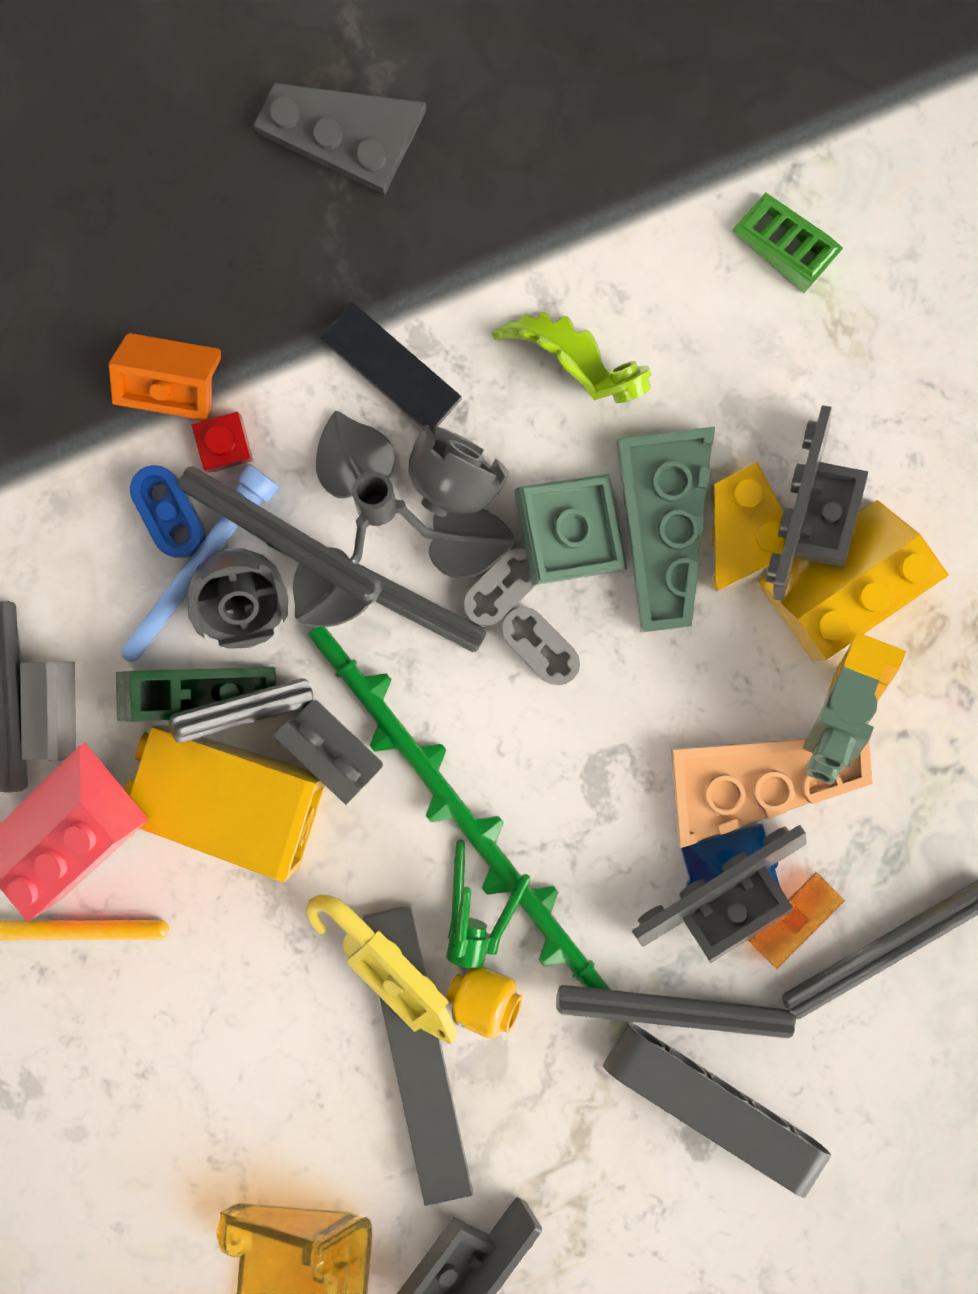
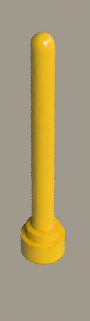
M163 920L0 921V941L161 940L169 933V926Z

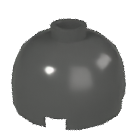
M424 425L410 454L408 475L415 490L423 496L421 504L430 512L446 517L449 512L465 515L479 512L490 505L506 482L509 471L496 458L490 466L481 456L484 449L468 439L441 427H436L432 434L429 425Z
M244 548L225 549L210 555L196 567L188 585L189 620L200 636L205 639V633L210 638L218 640V644L221 647L228 649L250 648L266 642L274 635L273 629L280 624L282 619L284 623L288 615L287 588L277 567L262 554Z

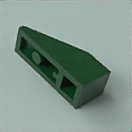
M275 667L116 672L117 721L170 720V716L178 712L275 686Z

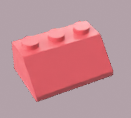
M86 743L78 746L0 824V889L27 922L70 893L149 820Z

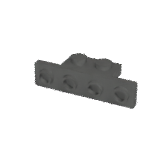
M822 405L818 421L809 420L807 423L802 449L809 450L806 465L797 463L790 492L798 494L794 509H784L778 537L786 538L782 554L772 553L766 576V582L774 583L773 599L784 601L795 558L845 568L869 471L821 462L830 429L831 406Z
M801 825L796 826L790 831L787 827H782L772 832L762 841L764 847L749 857L745 853L734 856L722 865L721 871L723 873L708 883L704 879L697 880L679 893L681 900L666 909L659 905L644 913L637 920L639 926L632 930L640 945L644 947L684 922L710 964L794 911V907L772 877L768 868L806 845V832Z
M519 1197L514 1199L489 1234L453 1217L397 1294H496L528 1250L533 1246L542 1232V1226L527 1202Z

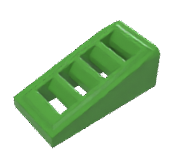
M766 192L733 229L737 236L803 293L810 288L843 250V247L832 237ZM767 212L774 219L759 233L753 227ZM782 225L788 231L777 244H774L769 238ZM796 237L802 244L793 255H790L784 250ZM811 250L817 257L807 267L800 260Z

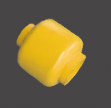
M482 966L480 968H470L464 976L456 974L449 986L446 999L452 1004V1020L456 1025L485 1038H495L502 1031L509 1033L517 1019L523 996L517 994V984L514 979Z

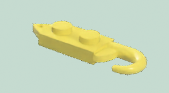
M317 895L309 900L306 913L311 926L319 934L326 932V927L320 919L319 911L325 912L336 921L347 933L342 945L343 951L348 958L346 963L414 1032L422 1029L449 1044L454 1041L458 1034L445 1008L449 1001L437 990L435 984L429 978L423 976L402 955L401 950L396 944L387 940L380 931L375 933L340 899L331 895Z

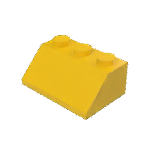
M876 500L859 511L845 568L795 558L784 601L773 599L774 583L766 582V577L757 583L812 661H825L851 644L857 632L861 634L867 633L949 576V574L921 534L879 500Z

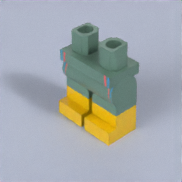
M859 632L856 633L836 669L819 716L802 748L812 753L805 770L806 775L833 785L837 780L840 770H844L845 767L850 768L870 740L874 727L868 725V723L877 711L878 700L899 671L906 654L905 650Z

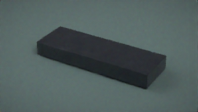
M353 302L349 304L321 337L322 342L420 427L423 428L424 425H429L431 433L435 431L436 427L445 420L462 400V396Z

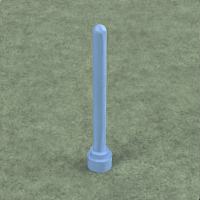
M248 464L238 477L241 483L236 488V491L261 506L264 500L268 503L280 489V486L254 466ZM221 516L199 548L193 553L123 646L121 653L126 661L134 662L140 658L186 597L188 585L196 567L210 555L219 552L239 527L237 524Z

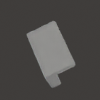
M75 662L20 663L22 760H65L76 749Z

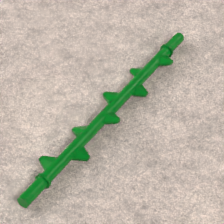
M315 627L307 635L337 672L335 676L342 678L378 724L369 746L374 752L397 749L433 794L425 815L430 822L452 819L490 867L482 886L483 891L487 895L510 892L512 894L521 875L496 844L504 824L503 820L499 816L476 819L439 772L446 753L445 747L442 744L420 747L384 702L392 680L388 674L364 676L356 666L358 662L355 659H350L326 627ZM528 885L519 905L546 938L538 959L544 967L566 963L573 972V979L579 980L584 987L611 990L594 969V962L586 959L551 914L558 895L556 888L549 886L531 889Z

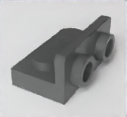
M312 700L295 719L286 721L273 735L277 741L345 805L383 767V762L318 700Z

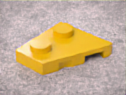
M758 462L711 486L712 510L714 512L712 547H714L715 575L713 576V587L715 591H719L768 566L772 553L782 554L786 538L778 537L783 510Z

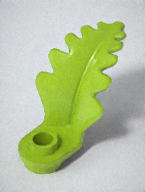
M546 312L539 313L537 318L524 314L519 321L511 320L492 332L495 340L521 339L530 341L558 358L562 368L577 379L593 400L612 395L615 403H624L642 396L651 389L648 378H650L652 373L649 366H638L636 361H630L608 372L603 365L595 337L588 330H583L579 333L575 332L573 323L567 316H563L557 322L552 323L550 315Z

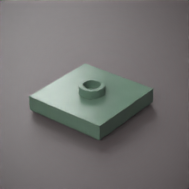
M609 474L521 486L514 490L532 586L627 569Z

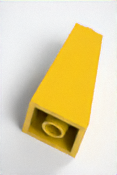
M166 725L153 726L150 729V733H143L135 753V760L140 761L135 780L130 779L124 788L149 819L140 829L284 883L300 868L325 787L308 769L205 737L182 743L176 742L170 727Z

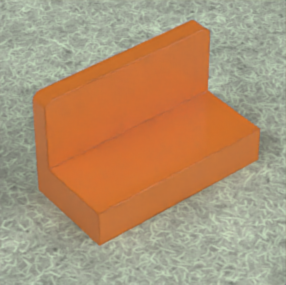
M129 333L125 336L109 362L112 404L198 420H208L212 412V376L221 360V350Z

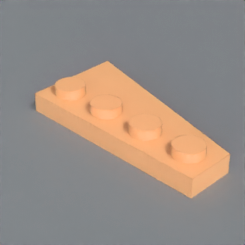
M806 739L671 749L678 846L683 848L698 843L697 841L717 834L722 835L765 818L770 819L785 814L788 810L809 803L814 804L873 784L869 741L850 768L845 767L844 770H840L837 780L833 785L805 774L812 755L811 752L802 749Z

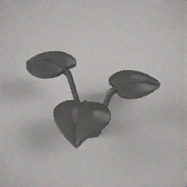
M335 411L331 415L318 444L316 454L317 476L322 487L334 497L348 498L353 496L359 517L356 519L357 530L352 557L349 559L346 553L338 548H328L358 565L363 554L366 528L369 525H384L390 522L396 513L403 516L423 537L433 539L429 546L431 562L440 572L449 577L458 579L475 577L488 570L514 546L515 537L511 530L502 520L485 509L465 515L449 512L446 517L434 514V530L427 528L406 507L405 501L395 498L393 485L389 477L393 472L396 459L394 448L389 439L375 428L359 423L339 411ZM302 564L298 565L293 579V596L295 603L294 616L300 624L313 627L340 625L361 615L370 605L360 601ZM358 565L359 567L374 575V573L370 569Z

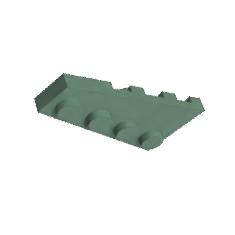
M715 426L619 438L617 440L641 633L692 626L699 568L698 556L700 539L703 534V514L706 489L709 483V463Z

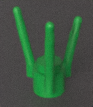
M460 839L457 840L455 849L452 915L446 959L461 967L480 968L484 965L486 954H497L500 938L524 895V891L530 882V876L528 874L521 876L491 934L487 933L486 923L478 919L469 918L471 889L464 887L465 842Z

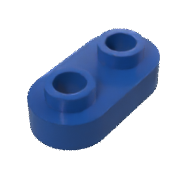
M158 465L146 466L140 469L131 481L130 495L154 543L161 552L174 558L191 557L205 539L204 525L189 496L178 487L179 478L165 467ZM158 484H164L166 495L161 500H154L152 497L153 488ZM180 526H186L189 531L188 538L183 543H177L174 539V532Z

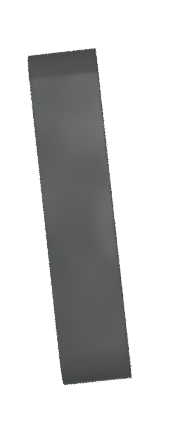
M628 1023L602 1065L610 1075L628 1088L802 1198H806L832 1156L814 1138L633 1023Z

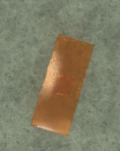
M817 872L788 899L794 907L792 913L748 940L776 969L845 902Z

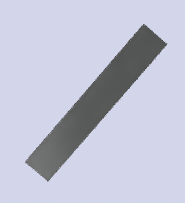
M411 905L363 916V921L375 933L380 931L387 940L396 944L401 950L402 955L423 976H426ZM380 997L424 1206L472 1196L473 1188L441 1041L422 1029L414 1032Z

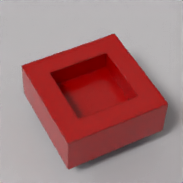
M238 411L191 424L203 470L206 473L254 461L242 415Z

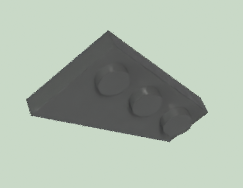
M274 83L254 124V128L257 134L385 195L427 110L425 102Z

